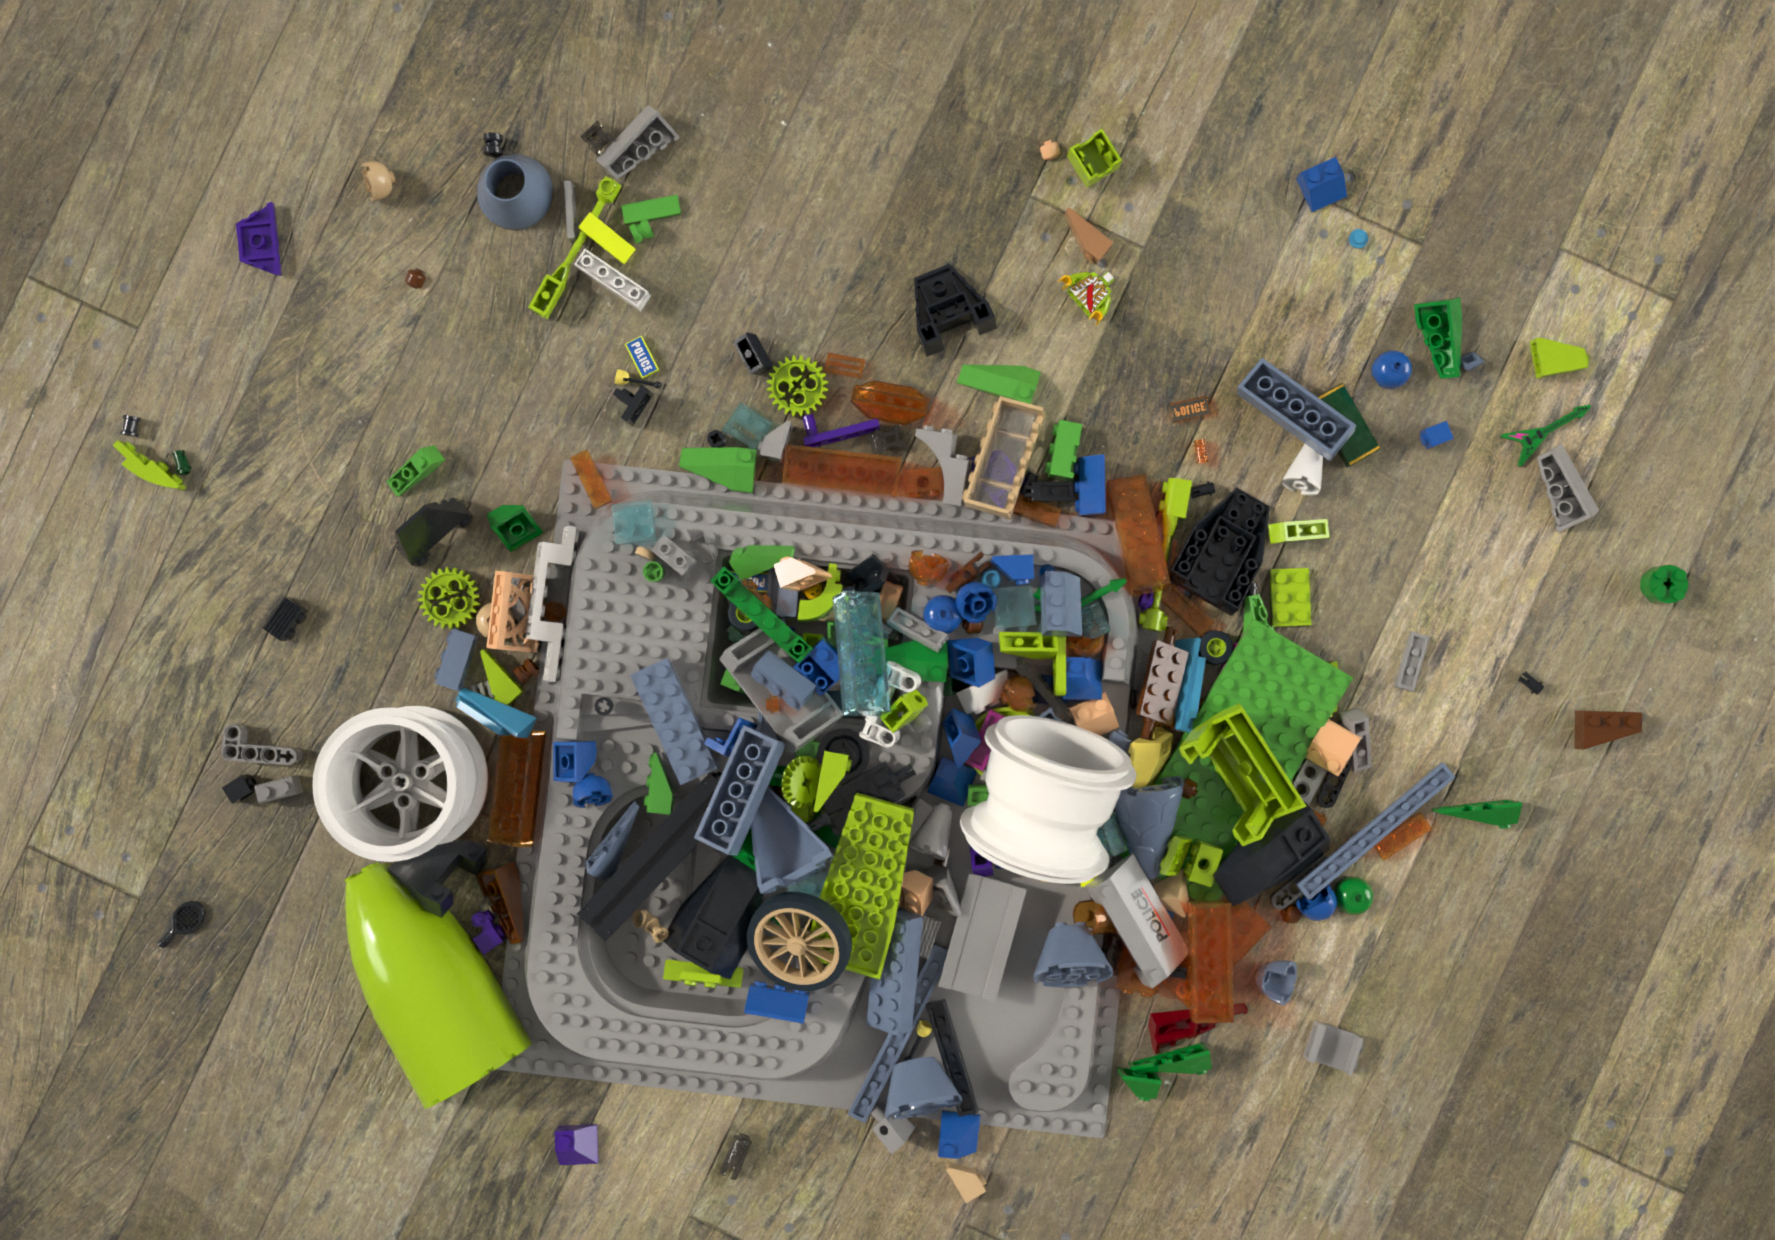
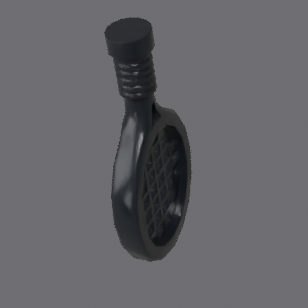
M189 901L180 905L173 913L171 931L157 942L161 948H165L176 934H188L198 929L205 918V908L198 901Z

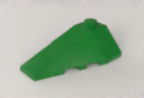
M1460 297L1414 304L1417 327L1423 333L1424 343L1430 349L1431 358L1440 379L1460 377L1462 338Z

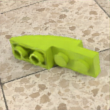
M117 440L112 445L126 458L122 465L138 477L156 485L172 489L185 490L187 488L182 484L183 480L178 475H172L168 471L169 467L165 463L149 460L143 454L139 455L135 451L136 447L129 441Z

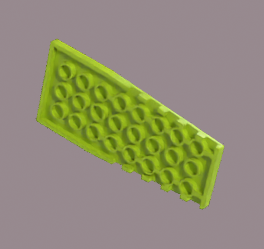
M856 793L819 898L829 903L840 913L850 930L852 951L845 970L880 980L896 922L915 810L860 793ZM813 919L810 932L822 927V925ZM827 931L814 937L832 939ZM820 947L834 954V947ZM816 956L821 963L829 964V962Z

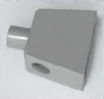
M879 1105L871 1111V1115L877 1120L873 1131L889 1152L893 1154L907 1141L916 1127L906 1118L895 1119L894 1115H892L890 1119H886L885 1111Z

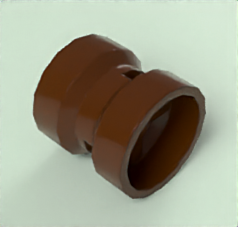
M527 658L523 665L513 669L515 675L523 684L528 683L532 676H537L540 673L539 668L530 658Z

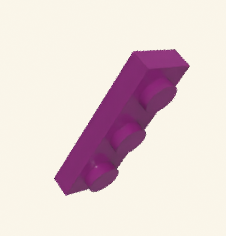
M992 709L989 710L979 732L982 741L965 762L966 764L984 771L991 753V749L985 741L986 730L989 726L1007 716Z

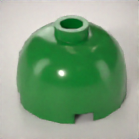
M1347 876L1336 883L1334 893L1337 897V907L1342 912L1349 915H1360L1371 907L1374 894L1371 886L1365 880L1359 877Z

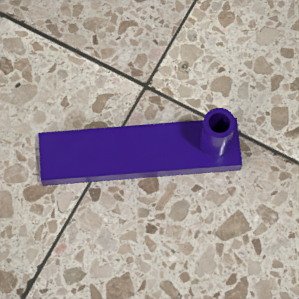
M809 414L802 417L807 437L803 438L807 450L880 431L877 418L818 434L814 416Z

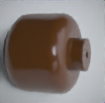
M418 268L408 270L405 278L407 285L415 289L421 288L426 280V276L422 274L423 271Z
M964 619L962 627L965 628L964 630L967 634H978L983 629V621L970 623Z
M1185 778L1182 797L1185 799H1190L1192 796L1195 797L1198 793V784L1189 778Z
M1290 904L1280 911L1283 921L1287 923H1298L1302 916L1297 905Z

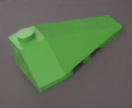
M963 365L957 383L998 398L1002 396L1030 404L1041 372L1026 366Z

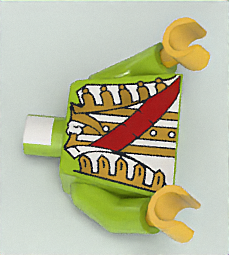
M1108 271L1101 277L1095 272H1081L1062 276L1057 282L1061 281L1064 283L1063 290L1068 287L1066 292L1089 317V320L1091 318L1096 319L1095 325L1097 326L1109 310L1111 303L1109 295L1112 291L1108 285L1114 281L1113 276Z

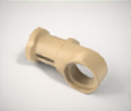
M647 909L636 910L633 913L632 921L634 926L637 928L642 927L645 932L650 933L655 943H660L667 938L669 934L668 929L662 927L659 919L654 917Z

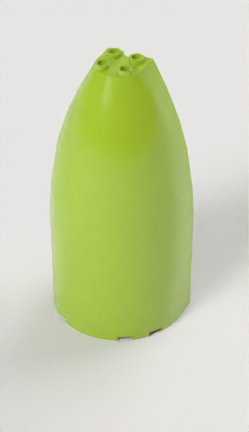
M379 862L362 868L361 872L344 879L346 882L345 915L347 939L352 964L375 1022L424 1109H428L480 1080L490 1071L501 1067L533 1043L483 955L448 910L441 918L425 910L421 903L410 894V891L388 871V868L391 866L389 863L379 864Z

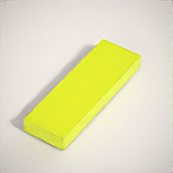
M591 212L588 213L578 226L582 232L623 265L636 250Z

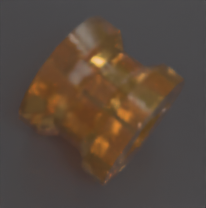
M551 601L544 605V617L547 620L560 621L565 616V608L561 603Z

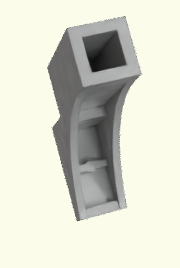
M923 425V429L916 428L915 436L924 441L933 450L940 462L944 476L943 503L965 506L962 496L964 490H968L969 487L968 479L972 470L973 460L967 459V455L956 454L955 457L958 434H953L952 429L941 428V431H934L933 426Z

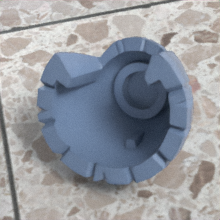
M1277 960L1264 964L1257 970L1255 975L1258 989L1276 1004L1286 1005L1295 988L1297 965L1289 960Z

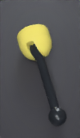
M617 369L615 384L625 385L631 381L651 385L656 389L662 386L659 381L650 382L630 378L626 371Z
M925 1020L919 1021L916 1027L919 1036L909 1056L904 1061L912 1059L921 1038L927 1037L933 1029L929 1022Z

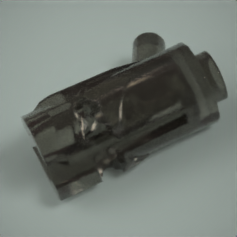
M1106 931L1101 950L1113 968V975L1117 976L1120 973L1117 965L1125 943L1120 935Z
M739 1133V1135L733 1137L720 1169V1174L724 1177L728 1168L732 1167L734 1171L730 1179L737 1180L752 1145L748 1135Z

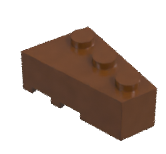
M1575 710V749L1584 750L1642 732V712Z

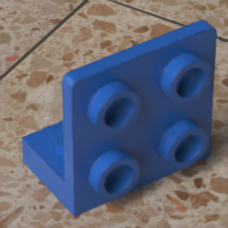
M739 717L727 740L719 737L715 739L707 737L704 745L722 755L730 757L743 725L756 729L757 724Z

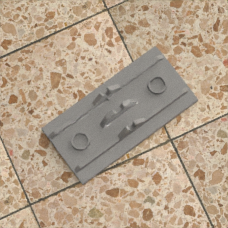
M969 873L960 905L962 915L960 917L957 916L938 987L959 991L993 1003L996 1002L1027 889Z

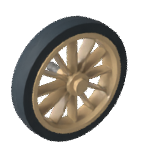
M784 892L767 899L755 911L747 931L748 949L757 967L777 984L798 991H814L831 985L847 967L852 951L851 933L840 913L823 899L803 892ZM792 912L794 927L783 913ZM798 913L810 917L805 922L803 928H800ZM775 916L782 927L769 921V919ZM812 919L822 925V927L809 933ZM765 929L780 937L765 936ZM827 931L832 939L814 937ZM768 945L785 946L772 952ZM820 947H834V954ZM789 951L792 955L787 964L777 957ZM794 955L799 957L800 969L789 966ZM816 956L829 962V964L824 967ZM805 957L815 970H807Z

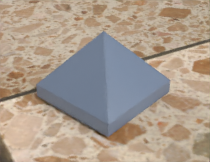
M1471 352L1461 357L1460 365L1468 371H1473L1484 363V360L1475 352Z

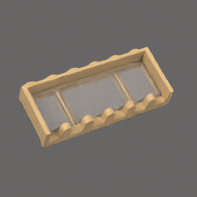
M1000 396L998 402L994 403L992 410L994 415L992 419L988 420L986 427L988 432L986 437L983 436L980 447L982 449L980 454L976 455L974 462L976 467L974 472L971 471L968 483L970 484L968 490H964L962 500L966 508L969 507L1010 520L1045 418V411L1043 407Z

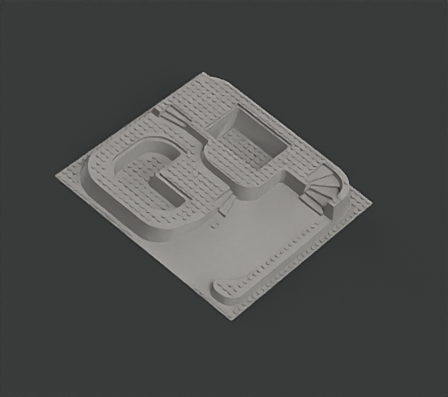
M564 460L554 543H562L563 528L567 526L576 527L579 537L573 551H576L575 562H572L571 566L551 564L545 621L562 623L563 628H566L565 639H561L560 647H563L562 659L558 660V666L561 667L560 677L556 678V682L543 680L548 641H542L540 673L538 674L533 715L536 717V722L531 732L516 867L518 868L521 882L524 942L510 944L507 939L502 979V990L533 1044L496 1070L849 1110L888 1035V1032L866 1025L871 977L844 970L840 977L831 985L819 990L806 991L810 992L804 1024L746 1014L744 1009L751 982L755 983V980L767 982V985L774 986L777 984L757 967L750 955L749 949L746 950L738 967L744 969L741 988L725 986L706 988L704 984L698 983L696 986L684 985L685 982L664 980L663 974L666 960L691 961L675 953L663 941L655 943L650 933L645 932L642 927L637 928L634 926L632 915L606 942L594 931V928L587 925L577 915L580 909L610 879L608 877L604 881L588 874L585 862L632 803L637 801L639 810L617 866L618 869L669 816L667 814L647 812V807H644L645 796L649 795V787H646L648 775H651L652 769L649 767L650 756H653V753L656 751L661 755L675 792L673 811L708 774L706 773L680 785L630 675L661 660L670 658L706 738L715 739L719 737L727 740L739 717L756 723V730H758L759 710L750 698L744 693L720 684L727 669L720 661L724 651L759 629L758 627L752 631H743L733 626L728 616L729 606L732 602L728 601V598L710 582L723 567L729 571H734L729 561L732 552L739 547L744 548L748 545L794 546L793 558H801L802 561L811 563L823 570H828L829 563L837 564V570H841L840 584L843 585V589L855 586L846 577L847 572L874 554L900 578V582L897 585L902 586L903 590L897 607L924 621V607L933 597L948 595L956 599L959 588H956L950 594L945 589L952 582L950 576L960 570L979 552H982L984 556L972 565L976 571L982 568V565L986 562H989L992 556L1033 554L1034 579L1028 585H1016V582H1011L993 565L987 569L998 571L1002 578L1001 584L997 588L991 589L997 597V605L994 612L991 610L985 616L987 619L983 621V629L980 633L967 634L961 622L956 630L948 633L947 641L980 638L992 642L995 674L1005 669L1008 672L1005 696L1022 688L1027 697L1028 684L1033 673L1053 676V658L1030 659L1000 652L999 632H1042L1041 612L1034 610V605L1041 603L1033 597L1040 587V577L1045 571L1067 572L1080 577L1081 598L1108 585L1110 580L1126 578L1127 582L1116 593L1112 591L1081 607L1082 636H1066V657H1086L1101 660L1102 692H1106L1119 724V728L1112 731L1117 733L1120 730L1127 734V739L1131 741V744L1140 738L1144 725L1143 718L1136 715L1137 709L1131 708L1134 701L1132 689L1142 690L1152 642L1158 640V632L1142 629V624H1138L1140 612L1144 613L1145 611H1142L1141 607L1137 606V603L1143 592L1153 593L1154 595L1164 538L1163 526L1017 509L1013 510L1011 519L1008 520L1004 517L969 507L945 504L943 501L754 480L753 494L734 492L719 483L716 484L706 477L692 473ZM686 526V529L689 533L691 540L702 535L704 536L694 541L687 542L682 529H684ZM665 535L697 561L688 574L683 577L656 555L653 562H657L664 567L665 576L660 582H651L643 575V568L650 561L637 556L635 551L639 546L651 551L660 538ZM969 571L963 573V577L966 579L971 576ZM983 573L979 577L974 579L972 582L982 583L981 578ZM820 582L819 584L821 585V587H822V592H823L824 589H825V587H824V586L822 585V583ZM807 588L799 591L797 618H786V625L795 628L794 633L803 638V633L821 634L828 641L829 620H826V622L820 620L798 622L800 600H812L807 598L804 593L808 590ZM1162 589L1161 600H1160V605H1159V608H1160V609H1161V604H1162L1163 589ZM751 592L766 606L767 593ZM841 595V598L835 606L834 610L839 611L838 606L843 599V595ZM865 597L862 600L865 610L872 615L878 598L872 601ZM844 612L842 624L839 625L884 638L864 623L852 626L849 615ZM899 632L896 639H888V646L892 647L902 644V642L914 640ZM865 660L847 661L851 665V669L847 672L848 674L878 687L880 679L884 675H880L877 680H869L861 672ZM949 660L947 665V675H950ZM847 673L829 690L840 692L839 690ZM906 679L909 686H914L913 679ZM921 681L920 686L916 690L927 700L928 706L921 713H926L933 723L930 727V732L927 734H917L910 723L899 729L900 739L891 747H883L875 742L865 740L869 747L870 756L868 765L863 773L884 761L888 763L890 769L894 772L910 763L913 768L909 771L914 769L916 775L901 782L900 786L906 796L894 803L909 807L916 796H918L932 807L934 805L939 806V803L950 806L953 814L948 847L951 850L946 867L952 873L961 905L969 873H973L969 843L961 829L960 819L962 813L972 806H967V798L962 807L927 793V790L941 756L954 761L942 722L952 708L965 712L957 694L952 696L943 695L944 682ZM896 688L891 702L894 704L900 696L908 692ZM1003 696L999 698L1000 702L991 707L986 705V710L976 715L974 712L969 714L972 715L974 722H976L982 714L990 709L1008 706ZM607 697L612 700L614 708L610 714L600 715L595 711L594 705L599 698ZM851 697L849 713H843L844 716L813 740L821 742L831 731L843 728L854 730L860 734L864 729L865 718L870 705ZM603 700L604 703L600 702L599 706L602 707L601 711L605 712V709L608 710L609 706H607V701ZM1029 702L1035 716H1038L1052 705L1065 723L1075 725L1067 708L1079 702L1049 705ZM898 712L899 718L902 717L903 712ZM1111 731L1101 735V737L1107 739ZM886 732V739L889 741H893L892 734ZM554 741H596V762L587 773H595V775L607 779L613 794L610 802L597 807L594 804H585V808L574 806L572 790L576 782L553 781ZM843 743V749L839 754L849 755L846 752L845 743ZM785 746L777 765L787 767L795 758L796 752L792 754ZM1128 746V748L1126 749L1125 753H1126V754L1129 756V758H1130L1131 755L1128 753V751H1129V746ZM712 749L719 764V768L714 771L723 773L729 757ZM964 762L963 765L975 769L973 766L966 764ZM977 772L972 785H986V782L980 779L981 775ZM851 780L840 781V783L837 785L835 789L839 788L840 786L846 784ZM768 785L782 799H785L783 794L780 793L782 791L779 789L781 786ZM1114 811L1111 817L1098 828L1096 834L1109 855V864L1105 871L1124 859L1114 853L1115 847L1123 836L1118 816ZM823 841L830 848L834 857L836 849ZM700 842L637 910L647 909L654 917L659 919L662 927L668 929L682 903L726 858L727 854ZM908 846L904 873L917 870L925 874L935 865V858L926 853L925 855ZM825 861L826 866L794 885L787 888L776 887L777 891L763 894L761 904L770 897L784 892H803L820 897L832 861ZM992 862L994 876H987L988 878L1027 889L996 1002L993 1003L959 991L938 987L939 978L927 1003L941 999L946 1000L979 1109L974 1114L981 1115L980 1125L1103 1138L1106 1127L1125 943L1103 905L1095 903L1087 888L1081 887L1080 883L1041 882L1040 880L1029 878L1007 869H997ZM930 903L924 914L941 921L934 943L949 949L957 916L936 910L932 903ZM898 906V909L907 911L906 909ZM785 912V917L794 927L792 912ZM798 913L800 928H803L805 922L810 917ZM1059 922H1066L1067 925L1085 922L1086 927H1088L1113 968V976L1108 980L1097 983V979L1087 981V986L1046 987L1040 981L1036 984L1033 980V975L1048 933ZM765 929V936L780 937ZM785 945L768 946L771 949V951L774 952ZM787 951L777 957L787 964L792 954ZM794 955L789 966L800 969L799 957ZM920 956L918 964V974L926 960V958ZM805 958L807 970H815L808 959ZM926 1006L896 1064L904 1062V1059L909 1056L919 1036L916 1031L919 1021L925 1020L931 1024ZM932 1030L930 1035L921 1038L912 1059L935 1057L945 1071ZM892 1072L873 1109L879 1105L885 1111ZM945 1106L938 1109V1112L916 1117L941 1120L942 1110L957 1112L956 1106L951 1108Z

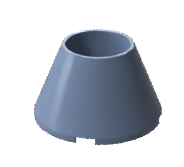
M522 154L504 155L492 161L482 172L477 185V198L481 210L491 222L504 229L522 230L537 224L545 217L553 200V184L546 169L535 159ZM511 174L525 176L524 187L517 196L511 199L497 198V187L504 177Z
M935 1057L911 1059L893 1066L885 1118L890 1119L892 1115H894L895 1119L938 1112V1109L945 1106L947 1108L954 1107L963 1101L961 1095Z

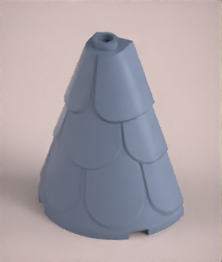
M1181 776L1162 778L1161 785L1141 788L1131 786L1121 790L1114 807L1118 816V822L1127 841L1128 851L1130 854H1134L1148 879H1154L1160 875L1161 860L1164 856L1166 857L1168 852L1167 845L1176 822V815L1183 794L1184 779Z
M768 786L750 826L752 829L757 886L761 894L777 891L776 887L787 888L823 869L826 866L825 861L831 862L834 858L830 848L792 811V807Z

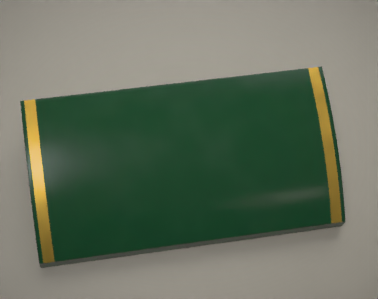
M1343 383L1318 396L1323 402L1356 424L1354 433L1338 451L1346 468L1381 449Z

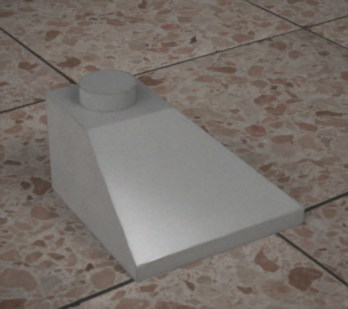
M786 421L764 437V441L760 440L757 450L760 452V457L783 463L793 430L792 422Z
M934 865L925 873V875L933 878V900L931 903L936 910L960 917L962 913L952 873L947 867Z

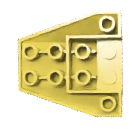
M1155 726L1153 741L1138 738L1129 746L1128 753L1131 755V765L1136 771V780L1132 785L1134 788L1153 786L1171 753L1173 734L1161 726Z

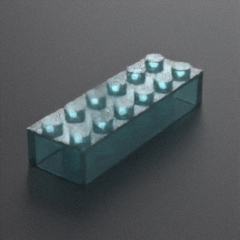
M843 591L833 597L843 716H881L890 712L891 709L880 594L874 592Z

